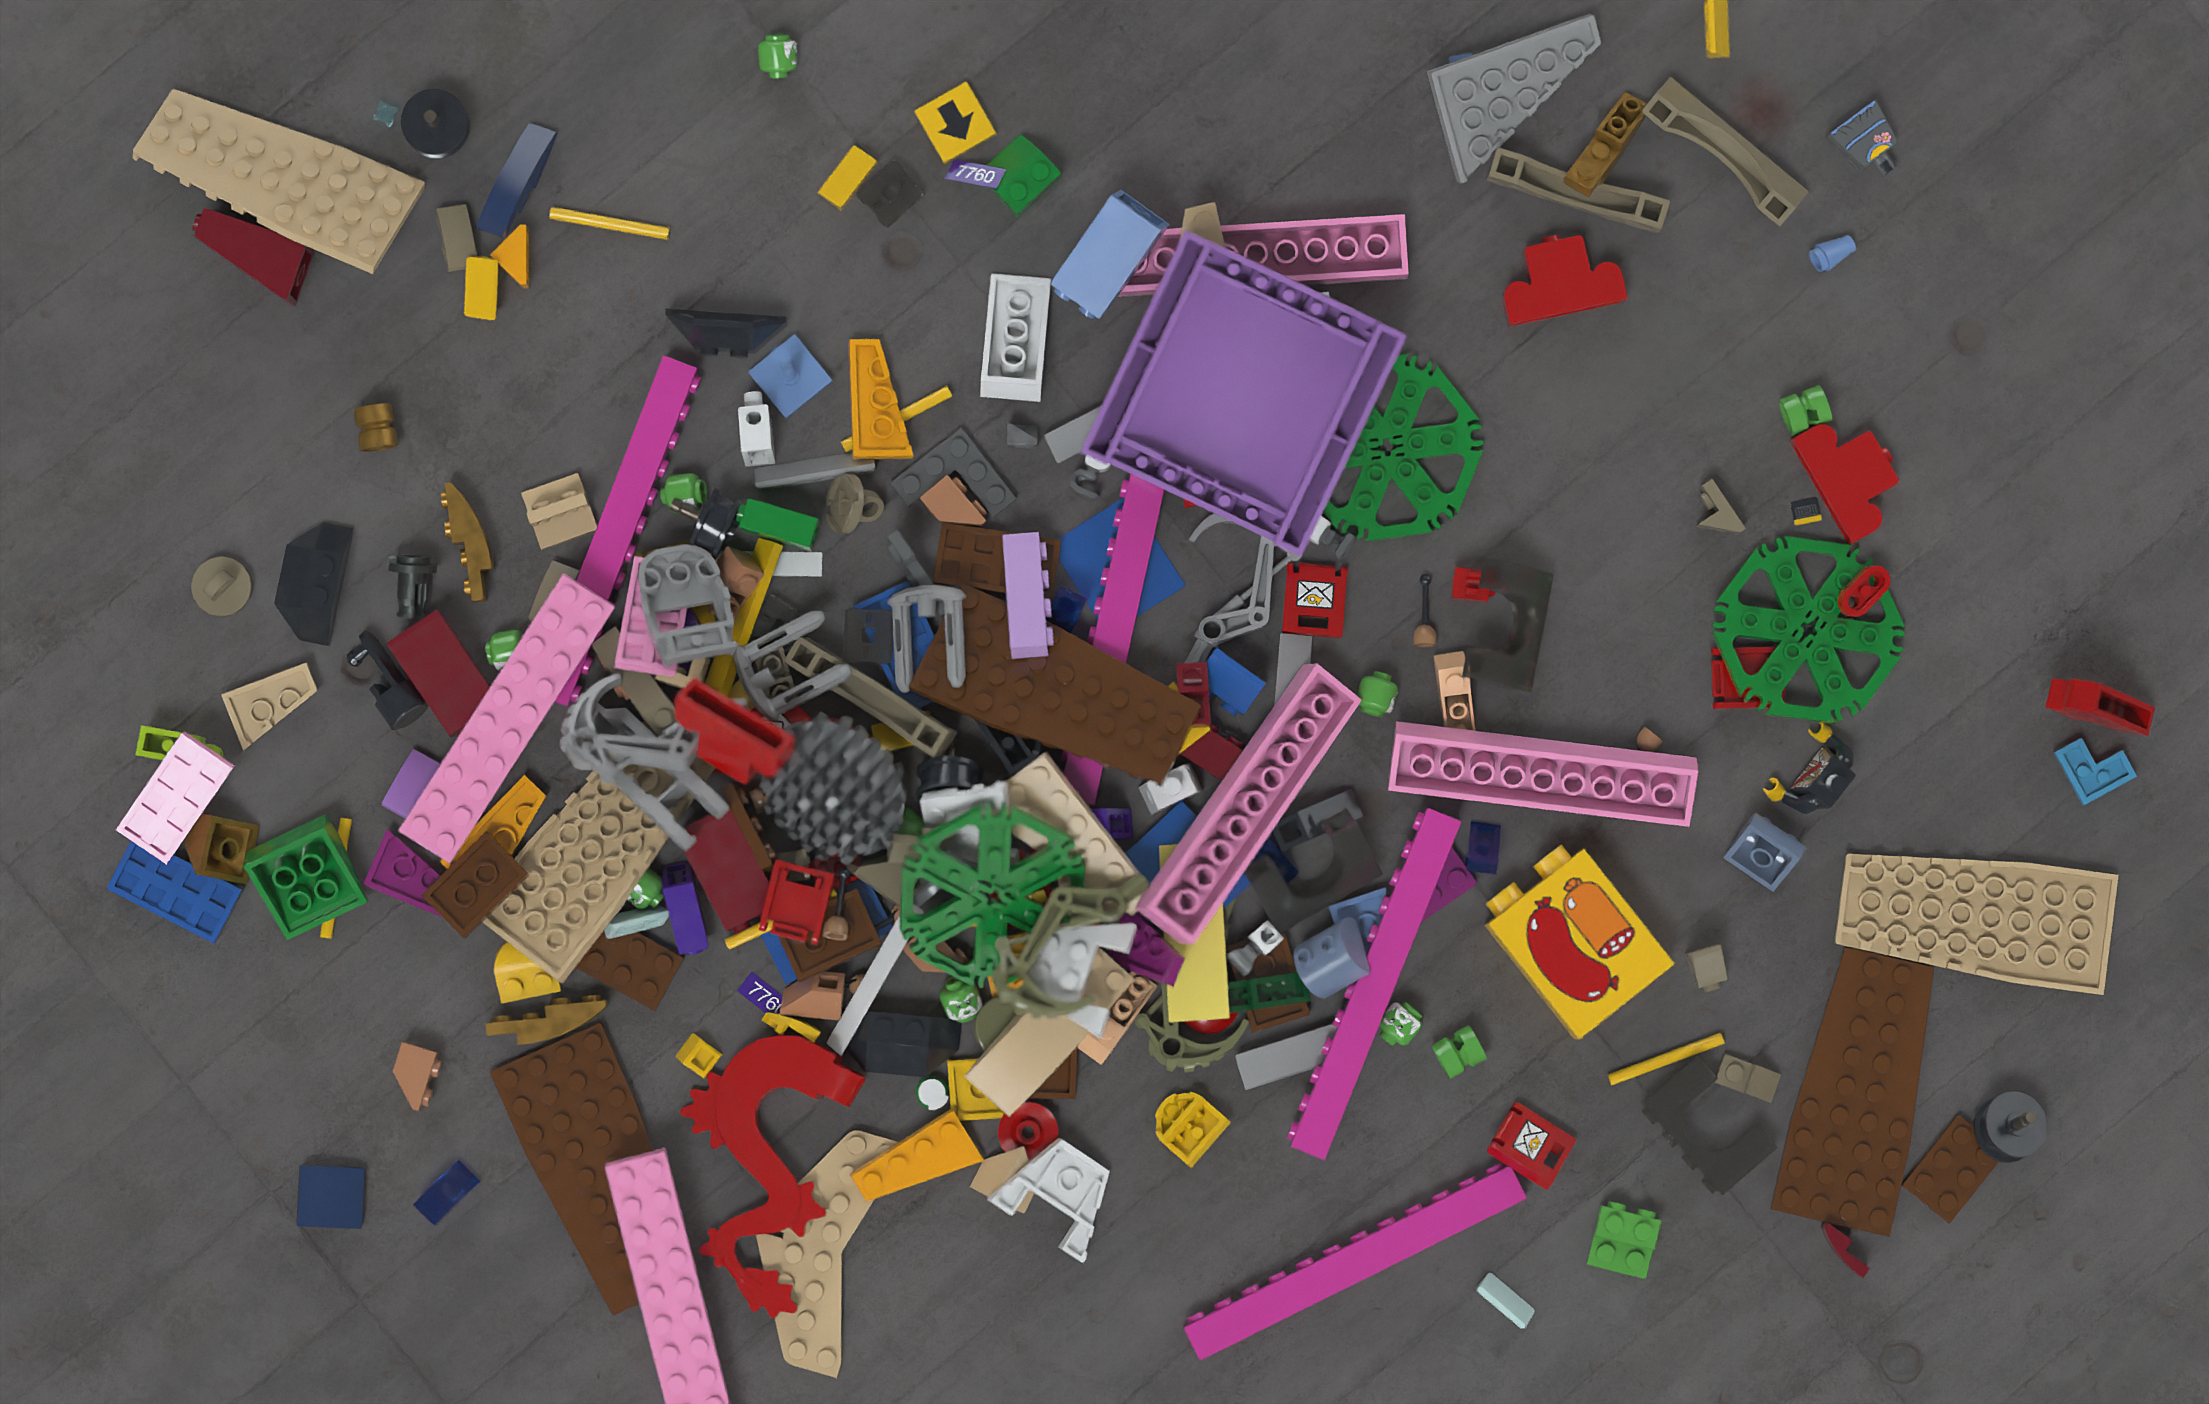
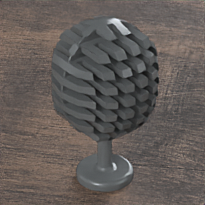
M820 712L811 722L804 723L805 720L783 729V731L795 737L793 754L774 776H762L760 786L767 793L763 806L767 815L775 810L774 822L780 828L783 826L788 827L787 834L793 840L801 838V847L807 852L813 850L814 846L818 847L815 858L827 860L829 855L833 856L838 853L837 856L841 857L840 861L848 865L855 859L856 854L864 853V856L875 853L885 847L889 849L893 834H898L897 832L905 815L903 812L907 789L901 783L904 769L901 762L893 765L894 754L888 749L882 750L881 742L877 738H868L867 730L862 725L851 729L853 718L841 716L839 722L835 720L831 723V719H827L828 715ZM957 850L947 851V854L962 860V855ZM919 877L918 882L913 888V905L920 907L940 887Z

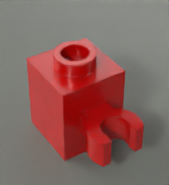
M1454 568L1451 600L1487 603L1489 596L1494 597L1496 579L1491 578V571Z

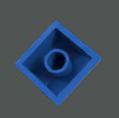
M1217 648L1207 661L1209 699L1214 695L1223 701L1220 707L1234 717L1237 713L1243 716L1266 683Z

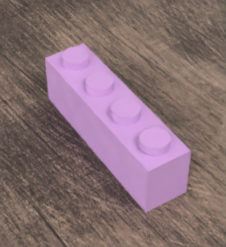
M1039 532L1002 535L1012 659L1048 656V645H1053L1052 627H1046L1045 617H1051L1050 599H1044L1043 589L1049 588L1048 570L1042 571L1041 561L1047 560L1046 542H1040Z

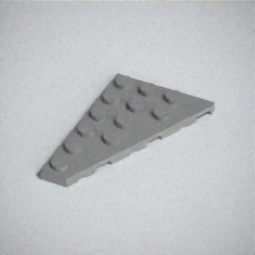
M1593 14L1578 17L1427 71L1458 183L1466 182L1468 180L1467 177L1480 164H1484L1490 158L1491 153L1497 147L1500 148L1515 132L1514 129L1527 116H1531L1537 110L1538 105L1546 101L1562 84L1561 81L1574 68L1577 69L1583 63L1584 58L1601 44Z

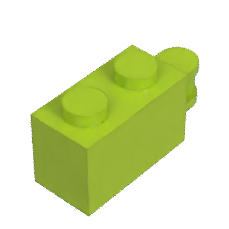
M141 725L135 755L163 761L182 733ZM191 735L193 738H195L196 740L210 748L212 751L223 757V751L220 747L211 744H206L205 737Z

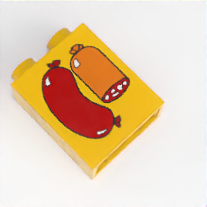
M1561 844L1533 866L1542 878L1535 886L1523 894L1515 882H1512L1486 903L1495 917L1484 926L1573 1039H1581L1675 963L1588 853L1582 849L1573 856H1570Z

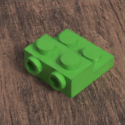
M1611 1201L1608 1202V1207L1600 1205L1586 1264L1646 1279L1661 1220L1655 1219V1212L1638 1208L1637 1214L1625 1211L1627 1205Z

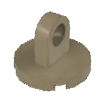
M842 473V476H837L833 479L829 487L826 505L830 506V513H826V520L830 529L835 533L848 534L856 528L859 522H872L879 518L884 511V504L876 492L863 490L861 481L855 474ZM869 502H874L872 508H870L867 511H863L864 505H866Z
M220 556L208 559L198 567L193 575L191 584L193 599L202 610L210 615L220 617L235 615L244 609L251 599V575L244 565L232 558Z

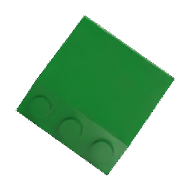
M327 814L247 851L245 854L243 867L287 940L368 902L343 842Z

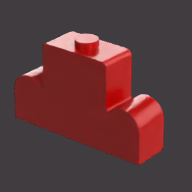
M1553 235L1543 238V243L1525 248L1522 256L1529 285L1523 281L1511 283L1504 291L1502 303L1507 326L1513 327L1623 303L1628 297L1622 272L1616 264L1603 262L1591 271L1582 236L1578 235L1560 239V235Z
M1820 424L1789 441L1848 545L1857 542L1880 527L1882 523L1881 511L1876 505L1869 504L1868 500L1895 486L1899 479L1891 466L1893 462L1891 454L1885 446L1880 447L1871 431H1867L1846 444L1836 447L1837 434L1835 430L1828 425Z
M694 677L676 696L674 710L676 720L685 729L699 733L697 756L741 783L747 784L757 771L767 777L774 776L792 756L795 737Z
M2052 678L2045 708L2071 719L2102 724L2110 729L2149 736L2155 711L2154 706L2106 685L2070 678L2069 681Z

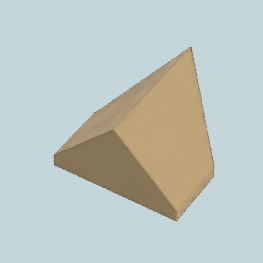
M1024 1147L984 1159L970 1187L989 1197L1029 1163ZM1028 1190L1016 1209L1017 1211L1025 1213L1034 1192Z

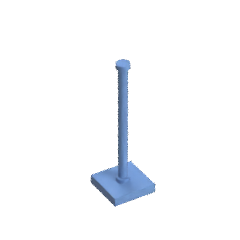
M795 334L748 371L750 376L786 419L833 382Z

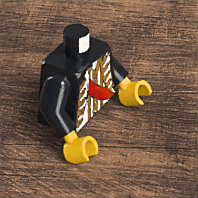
M1818 722L1821 725L1818 733H1814L1810 729L1808 730L1813 738L1820 743H1825V746L1823 745L1789 790L1786 791L1778 779L1770 778L1769 780L1775 788L1772 790L1763 788V791L1770 800L1777 802L1782 799V803L1801 813L1808 814L1817 809L1831 808L1854 780L1856 774L1851 769L1854 759L1853 751L1840 738L1832 735V729L1825 723Z

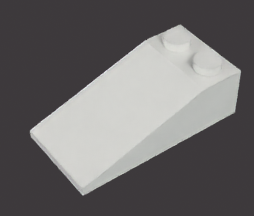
M991 274L980 397L1040 402L1051 279Z

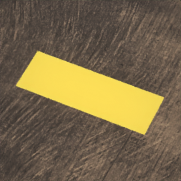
M1178 844L1159 845L1160 870ZM1222 902L1194 944H1180L1164 931V938L1185 958L1174 987L1167 985L1169 1022L1230 1018Z

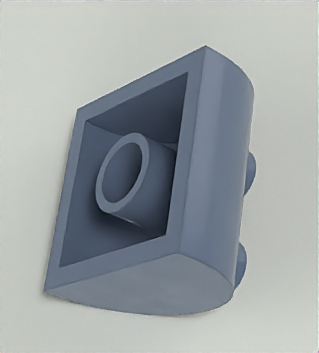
M1755 812L1741 829L1723 858L1774 892L1801 859L1806 846L1797 841L1793 835L1785 833L1772 824L1768 818L1762 817Z
M1345 918L1302 942L1294 950V963L1301 980L1314 995L1322 999L1331 996L1371 973L1357 920L1353 918Z

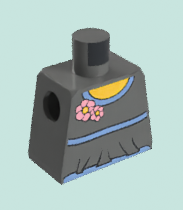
M1876 100L1831 132L1826 138L1859 171H1863L1873 163L1884 177L1897 167L1887 152L1895 147L1898 142Z

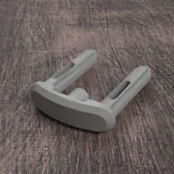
M921 585L899 591L888 600L887 605L892 607L895 679L901 692L907 693L910 691L909 685L913 679L910 606L918 604V617L937 616L936 601L940 600L944 601L948 679L953 687L963 685L966 672L962 600L966 598V595L961 589L938 585Z
M810 611L745 646L737 644L734 652V661L742 686L751 702L769 721L777 722L779 715L843 683L852 673L849 665H836L770 700L766 697L763 690L776 684L772 672L768 667L756 674L753 671L751 665L753 661L820 627L825 620V615L822 611ZM784 633H787V635H786L785 637H783V638H781V639L775 641L774 643H772V644H770V645H768V646H766V647L760 649V646H761V645H763V644H765V643H767V642H769V641H771V640H773V639L779 637L780 635H782V634H784ZM814 686L813 690L787 703V699Z

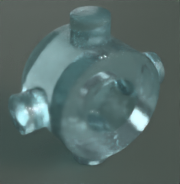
M380 101L373 119L374 121L379 120L387 124L388 127L392 126V121L395 118V113L398 112V108L396 106L392 108L390 105L384 104V101Z

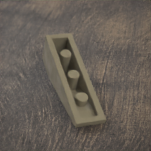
M614 627L593 642L591 646L612 675L620 673L622 683L620 686L659 737L663 734L662 731L677 721L674 714L675 706L650 673L615 668L620 632Z

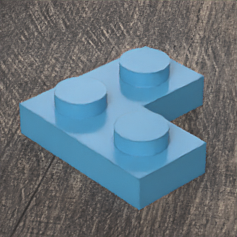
M2082 738L2053 752L2082 806L2137 777L2123 750L2097 764Z

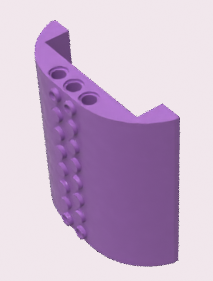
M1185 230L1080 452L1106 465L1110 463L1272 540L1279 547L1302 556L1407 335L1251 259Z

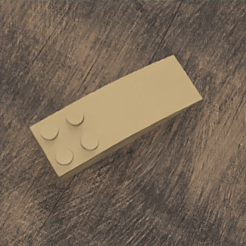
M1098 947L1082 999L1093 993L1096 1001L1091 1005L1109 1010L1134 979ZM1027 1012L1023 1016L1016 1014L964 1077L1006 1115L1010 1116L1055 1071L1090 1031L1076 1024L1066 1015H1060L1053 1019L1041 1016L1040 1019L1032 1018V1014Z

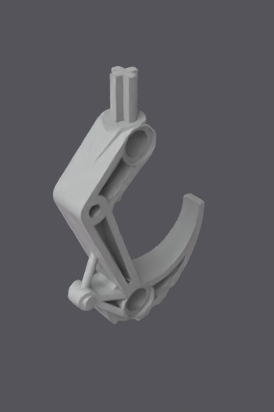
M1215 513L1210 514L1195 529L1189 541L1195 543L1196 539L1212 526L1222 523H1236ZM1258 534L1260 536L1253 585L1240 597L1236 595L1213 616L1206 617L1201 621L1194 634L1197 640L1184 663L1205 662L1212 648L1218 649L1219 645L1233 638L1264 628L1269 620L1272 576L1290 561H1298L1301 556L1275 545L1272 540ZM1274 547H1278L1287 554V557L1272 569ZM1251 595L1249 607L1238 610L1245 604L1244 600ZM1208 623H1216L1220 628V635L1214 639L1207 638L1203 633V627Z
M620 673L611 675L592 685L575 700L576 705H572L567 711L568 718L563 720L561 732L564 734L560 740L562 751L567 754L575 768L593 770L600 775V780L604 784L613 783L615 781V773L628 764L684 771L697 756L699 733L685 729L678 721L662 731L663 734L658 738L599 735L596 733L592 722L594 708L598 700L608 690L622 685ZM745 697L733 699L734 702L748 709ZM582 742H590L591 744H593L590 748L582 749L578 747V745ZM607 760L617 761L620 763L613 767L612 765L608 764Z

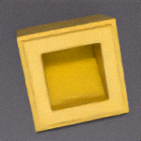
M695 1033L690 1035L676 1054V1058L682 1064L702 1078L707 1076L722 1056L719 1051Z

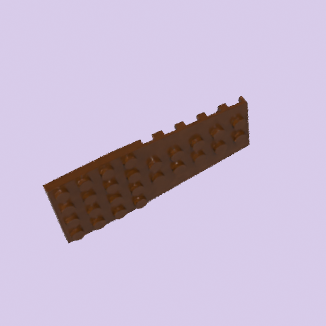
M964 583L961 584L959 589L966 595V598L962 600L966 672L963 685L953 687L948 679L944 617L909 685V690L990 727L1024 739L1031 738L1037 740L1044 746L1068 751L1072 756L1081 759L1085 757L1099 762L1100 766L1109 769L1111 767L1127 772L1131 777L1137 779L1141 777L1155 782L1157 786L1162 787L1200 713V704L1046 621V627H1052L1053 645H1048V656L1012 659L1007 602Z
M1846 947L1843 949L1842 959L1835 974L1834 984L1825 1006L1821 1026L1815 1038L1816 1042L1806 1067V1074L1800 1086L1790 1118L1771 1202V1210L1890 1237L1910 1148L1934 972L1933 967Z
M600 1022L492 1070L490 1074L530 1164L612 1315H616L639 1305L640 1301L605 1166L607 1162L653 1150L637 1102L605 1029Z

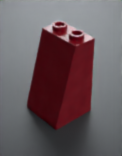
M203 208L202 214L198 213L192 226V231H195V238L291 306H296L315 252L314 249L293 241L275 231L207 208Z
M436 610L386 644L450 737L455 735L459 737L491 685L445 615Z
M730 808L719 820L711 814L683 829L697 840L685 852L725 931L733 930L736 934L751 927L750 920L758 916L761 918L770 881L761 870Z

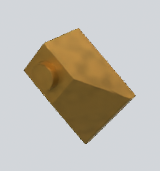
M201 814L184 839L195 874L247 884L249 875L243 867L245 854L247 851L255 848L260 825Z

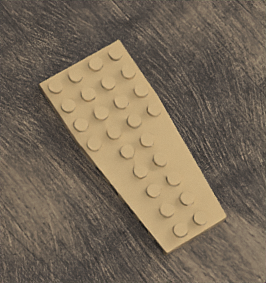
M176 89L170 92L133 149V159L137 161L140 157L154 164L153 170L161 174L167 171L179 177L181 184L187 187L193 184L205 190L206 197L214 201L220 198L230 203L232 210L242 215L248 212L256 216L259 224L293 241L371 274L375 272L425 188V182L346 148Z
M644 720L642 724L658 738L647 721ZM698 756L689 766L704 782H706L715 769L713 765ZM628 764L622 768V771L628 777L631 775L648 796L651 794L656 800L676 782L663 768ZM594 771L586 778L588 782L577 794L573 792L565 801L567 805L557 816L553 814L516 856L515 860L530 876L483 921L485 925L561 984L619 912L669 837L613 783L604 784L600 780V775ZM687 792L668 810L678 822L694 800V797Z
M1846 854L1834 943L2010 983L2104 995L2119 875L2023 862Z

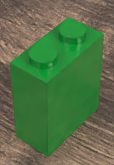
M749 498L746 505H740L736 518L743 533L809 552L813 551L820 528L818 518Z

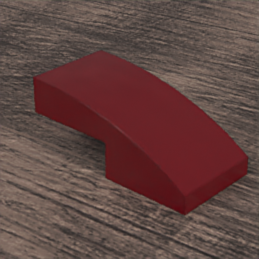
M1207 662L1177 664L1178 693L1199 703L1201 708L1192 728L1211 727Z
M1823 1222L1821 1229L1831 1249L1853 1273L1864 1278L1870 1268L1846 1251L1852 1240L1829 1223Z

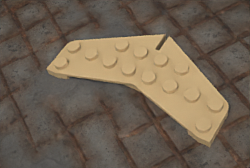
M859 1130L849 1132L798 1183L799 1185L810 1181L815 1183V1189L812 1193L813 1199L826 1209V1216L810 1220L806 1224V1234L803 1237H798L790 1228L780 1231L784 1232L783 1238L771 1234L756 1235L763 1269L768 1271L778 1270L780 1273L778 1283L790 1284L794 1288L791 1298L797 1304L798 1311L795 1314L780 1312L775 1317L783 1357L786 1362L793 1366L835 1378L838 1377L842 1363V1251L875 1200L872 1199L866 1202L849 1174L897 1144L898 1141Z

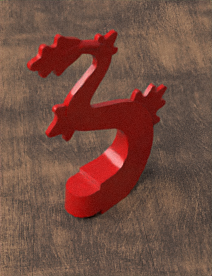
M777 1035L759 1039L743 1048L733 1057L722 1076L714 1072L707 1074L709 1085L707 1091L691 1089L690 1096L694 1099V1103L680 1109V1115L692 1118L695 1121L691 1128L692 1133L699 1134L709 1130L711 1132L710 1147L717 1149L726 1144L734 1157L768 1192L769 1197L765 1205L729 1219L719 1230L710 1228L707 1232L710 1240L700 1247L699 1252L702 1255L713 1256L716 1267L724 1265L736 1280L737 1286L748 1301L751 1311L757 1312L764 1306L771 1318L777 1317L780 1312L795 1314L798 1311L797 1304L791 1298L794 1288L790 1284L778 1283L780 1276L778 1270L768 1271L757 1268H744L735 1252L736 1242L742 1236L777 1233L788 1228L798 1237H803L806 1234V1224L810 1220L825 1217L827 1211L813 1199L812 1193L815 1189V1183L810 1181L799 1185L793 1173L765 1139L758 1124V1111L768 1095L774 1090L785 1087L793 1088L814 1099H823L826 1096L831 1100L850 1107L867 1079L864 1075L841 1064L844 1058L843 1055L816 1041L813 1043L806 1037Z

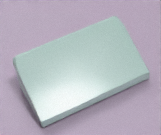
M649 905L643 910L637 908L617 913L604 930L606 938L611 939L662 926L669 917V912L660 905H656L655 908Z
M1487 1273L1476 1286V1291L1519 1328L1524 1329L1527 1326L1535 1310L1494 1274Z

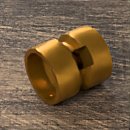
M391 403L367 405L353 410L355 425L362 429V432L358 435L360 452L381 451L399 446L395 428L390 427V424L394 421Z

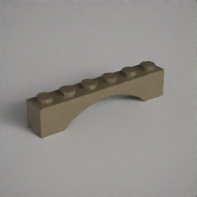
M1672 77L1663 84L1641 111L1664 131L1675 133L1694 141L1723 161L1744 184L1756 207L1779 227L1809 193L1808 190Z
M1499 147L1495 151L1486 180L1488 182L1655 234H1659L1662 230L1670 200L1603 183L1602 185L1598 184L1592 194L1587 197L1563 183L1567 172Z
M801 636L797 638L784 660L785 663L810 679L836 665H849L852 673L848 679L830 690L876 717L907 741L932 757L943 756L957 734L956 731L809 637Z

